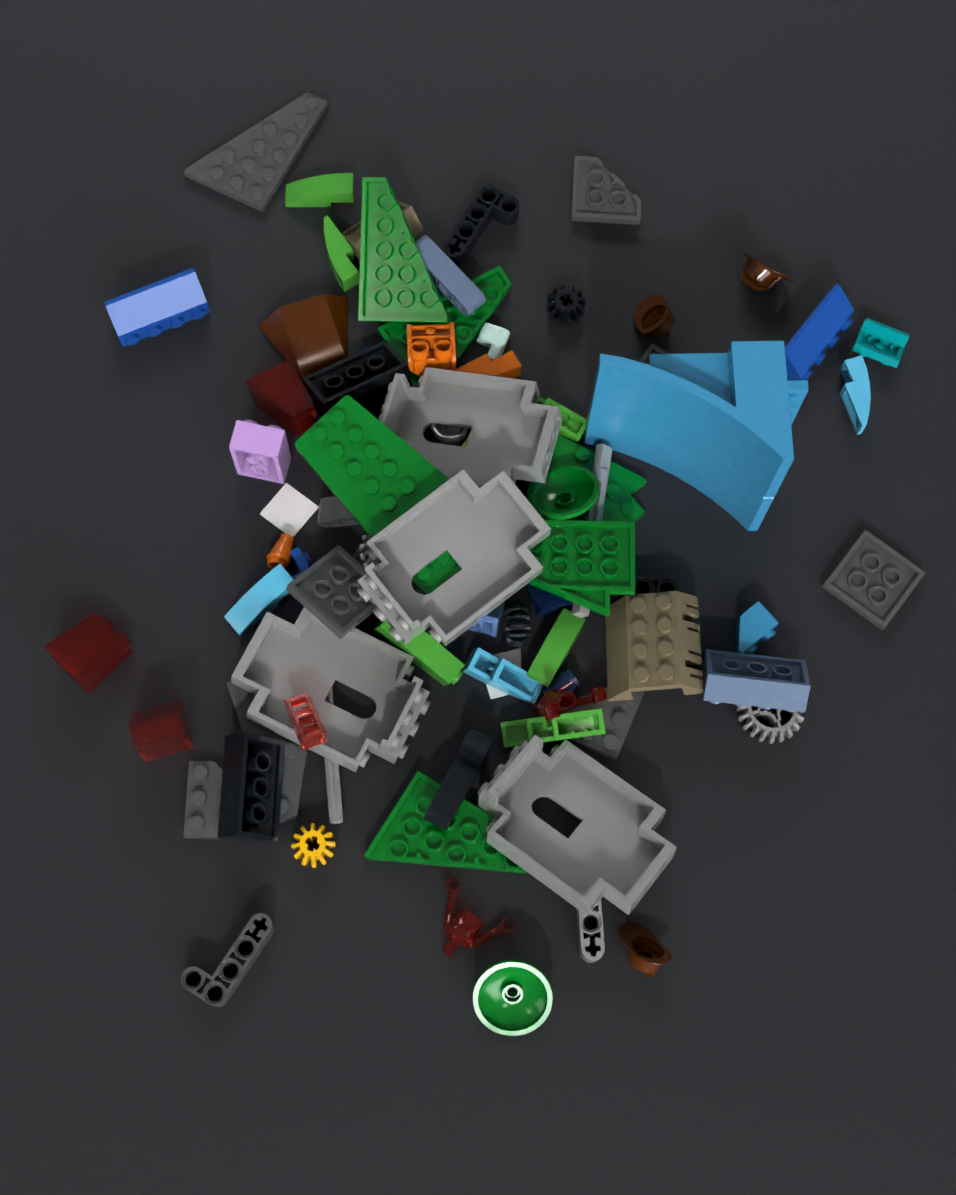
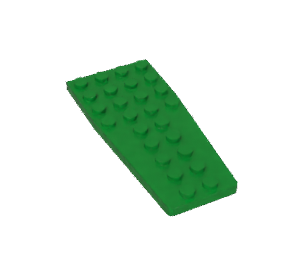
M344 396L295 442L296 450L371 538L449 480L446 475L351 396ZM445 551L416 573L412 583L424 595L430 594L462 569L451 555Z

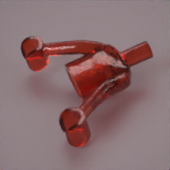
M601 686L590 689L591 696L576 699L572 691L553 689L545 693L541 701H536L533 704V708L544 716L546 721H550L560 717L559 711H566L589 703L596 704L599 701L606 700L607 694L605 687Z
M453 877L446 881V889L449 892L443 928L450 940L442 949L445 955L450 957L458 945L464 948H474L501 933L511 934L515 931L516 923L511 930L504 928L503 924L508 918L506 917L499 926L476 937L485 923L464 907L453 919L456 895L461 889V883L457 889L452 890L448 885Z

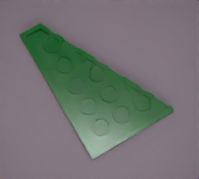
M362 177L358 321L449 323V316L388 178Z
M501 266L471 280L483 293L486 302L468 317L464 316L444 295L440 296L449 316V322H454L456 363L512 287V283ZM388 322L378 327V333L383 341L386 340L408 364L407 324L436 325L449 323ZM409 371L412 387L418 388L420 376Z
M419 771L413 777L364 855L369 860L529 874L487 843L488 832L486 829L495 818L467 800H463L447 831L423 820L441 785Z

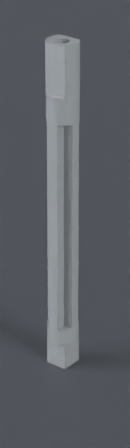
M598 444L595 448L592 473H594L599 481L600 494L595 504L587 510L585 521H602L612 448L605 444ZM573 603L572 615L579 618L589 616V609Z

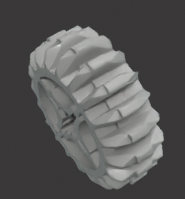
M738 706L736 708L737 712L744 713L738 717V721L747 722L742 727L743 730L751 728L750 737L753 738L757 733L760 735V742H763L765 737H768L770 744L775 741V737L780 743L784 741L785 736L791 738L793 731L797 732L800 729L798 723L804 721V717L800 715L804 712H790L788 723L781 726L780 713L785 710L776 709L771 714V711L768 712L760 707L753 711L752 706ZM758 719L766 720L770 727L761 724Z

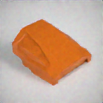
M454 322L436 325L407 324L409 371L418 376H423L426 367L452 371L456 369Z

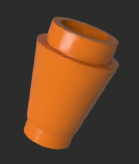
M288 534L280 535V538H278L266 557L269 568L274 569L279 564L284 569L290 566V551L293 548L294 542L292 536Z

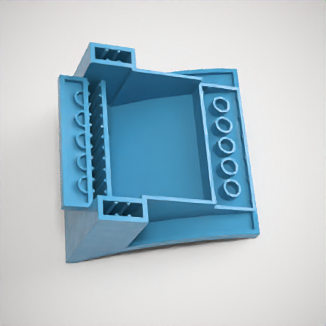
M784 341L731 342L727 353L649 354V364L600 353L585 426L584 444L591 446L605 444L611 447L613 451L656 466L709 497L735 518L747 531H758L774 496L778 492L794 460L791 425L809 390L808 380L787 381Z

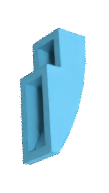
M862 355L845 360L840 368L845 384L839 394L857 435L861 434L867 425L871 401L870 381Z
M281 564L277 565L244 594L224 618L241 636L264 618L266 612L270 613L279 606L278 602L290 594L286 588L294 579Z
M479 647L472 649L462 669V672L531 704H535L543 688V684L526 676L527 671L504 658L499 659Z

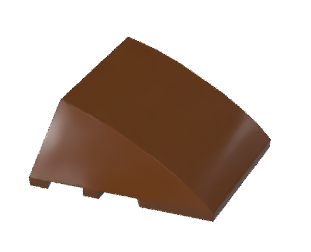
M330 294L317 295L279 307L258 325L260 330L267 335L274 347L281 352L301 379L348 357L347 297Z

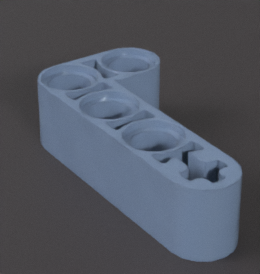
M424 235L416 241L435 286L464 316H470L486 302L485 296L479 288L428 236Z

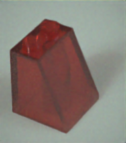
M290 360L246 380L256 407L298 438L318 421L314 405Z
M94 612L44 647L54 661L89 694L133 652L128 645L131 641L121 631L116 634L111 629L114 625L104 615L98 617Z
M181 699L131 715L129 729L135 750L145 762L194 748Z

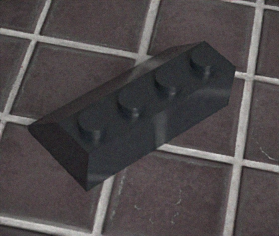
M386 340L302 378L306 390L321 417L344 396H351L364 408L384 400L388 393V386L390 382H393L395 373L405 374L410 387H412L408 364Z
M248 732L225 736L217 838L236 842L278 843L285 741Z

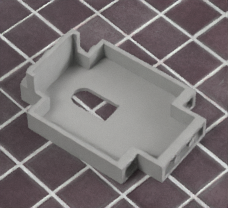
M426 367L423 376L419 378L418 388L410 387L405 374L395 373L393 382H390L388 386V393L386 394L385 403L382 405L378 420L449 479L464 469L480 488L503 470L514 484L516 479L545 483L562 423V415L557 406L538 404L540 391L536 381ZM432 424L471 428L466 447L429 442L425 440L424 432Z
M463 469L366 542L368 548L366 554L372 563L364 568L365 575L357 580L360 587L357 592L365 602L371 601L375 606V609H373L374 614L381 622L386 620L391 627L388 631L397 642L401 640L406 645L430 627L429 633L437 643L442 642L446 647L542 573L543 566L530 550L550 535L551 528L504 470L479 488ZM447 551L462 570L430 594L422 595L417 593L412 587L413 577Z
M303 607L295 624L266 612L231 676L232 684L256 695L247 711V719L354 772H357L359 766L365 767L370 757V753L367 751L395 764L398 757L403 759L409 747L405 742L409 735L414 737L420 725L416 720L420 713L425 715L431 701L427 700L430 692L421 688L424 680L414 676L412 683L407 681L415 668L411 665L413 656L356 628L352 629L342 639H339L305 607ZM335 680L373 699L376 704L374 715L366 719L359 718L325 701Z
M537 735L530 742L525 740L520 747L518 745L515 746L509 755L510 759L505 765L500 764L495 770L494 778L490 783L485 782L478 791V806L495 818L486 829L488 832L487 843L586 916L590 914L602 897L629 915L674 857L677 847L655 832V829L664 818L666 809L566 739L560 746L555 745L549 756L542 752L544 740ZM548 797L582 822L570 837L567 838L533 813L532 804L536 799Z

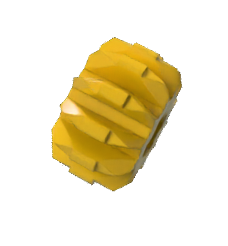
M315 823L310 824V831L308 832L302 826L300 829L303 835L295 833L293 836L299 843L291 844L292 849L298 850L294 854L295 859L303 857L301 861L303 866H306L309 860H311L312 868L317 867L316 860L319 859L322 865L327 864L323 856L326 855L332 858L334 854L328 849L336 847L335 842L328 841L333 837L332 832L324 834L326 829L324 825H321L318 831H316ZM313 840H317L319 848L317 850L313 848L314 851H310L308 843L310 841L314 843Z

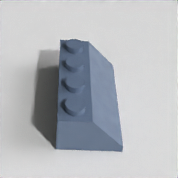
M705 649L703 701H709L713 704L729 703L740 707L756 706L766 710L773 708L788 712L806 711L811 687L806 660Z

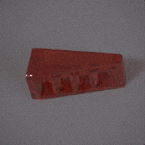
M308 691L283 700L303 750L327 741V732ZM305 703H306V705H307V706L302 707V708H299V709H297V710H294V709H293V707H296V706H299V705H302V704H305ZM310 713V715H308V716H305V717H302V718H299V719L297 718V717L302 716V715H304V714ZM314 723V725L302 728L304 725Z

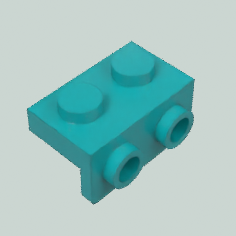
M866 318L858 333L852 351L879 361L884 365L897 368L910 335Z

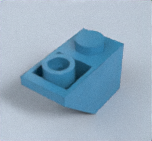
M759 601L743 613L736 623V653L753 654L758 649L756 645L763 640L766 643L776 634L774 630L778 625L777 620Z

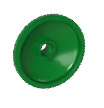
M560 466L548 470L545 483L531 482L526 497L542 518L568 520L585 513L595 504L600 494V486L597 477L590 470L579 466Z
M504 960L491 965L479 976L473 990V1006L479 1020L490 1030L507 1036L524 1035L537 1029L549 1016L553 1003L552 988L545 974L536 966L521 960ZM514 987L517 991L510 992L508 989Z

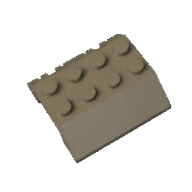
M678 591L626 595L610 605V615L605 616L609 702L634 700V692L682 688L684 695L704 692L703 672L686 667V665L696 666L702 664V657L700 656V625L683 620L699 618L698 597Z

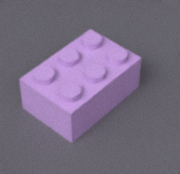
M236 420L229 449L237 474L284 484L291 461L285 430L276 425H258L253 420Z

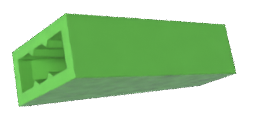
M386 620L383 622L379 621L371 630L390 646L413 656L412 662L443 686L450 683L454 685L463 675L461 669L465 665L425 631L405 645L401 640L397 642L388 631L391 627Z

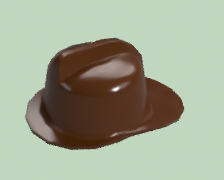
M745 253L748 260L740 274V279L756 291L768 290L780 279L794 282L791 278L766 267L757 259Z
M653 294L643 299L636 307L633 316L639 331L653 339L663 336L670 338L669 331L675 321L666 300L659 294Z
M632 922L623 923L619 926L617 931L618 937L628 949L627 959L632 968L652 978L661 965L671 961V952L648 929Z

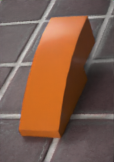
M511 350L492 361L486 353L453 371L514 379L521 375L522 365Z

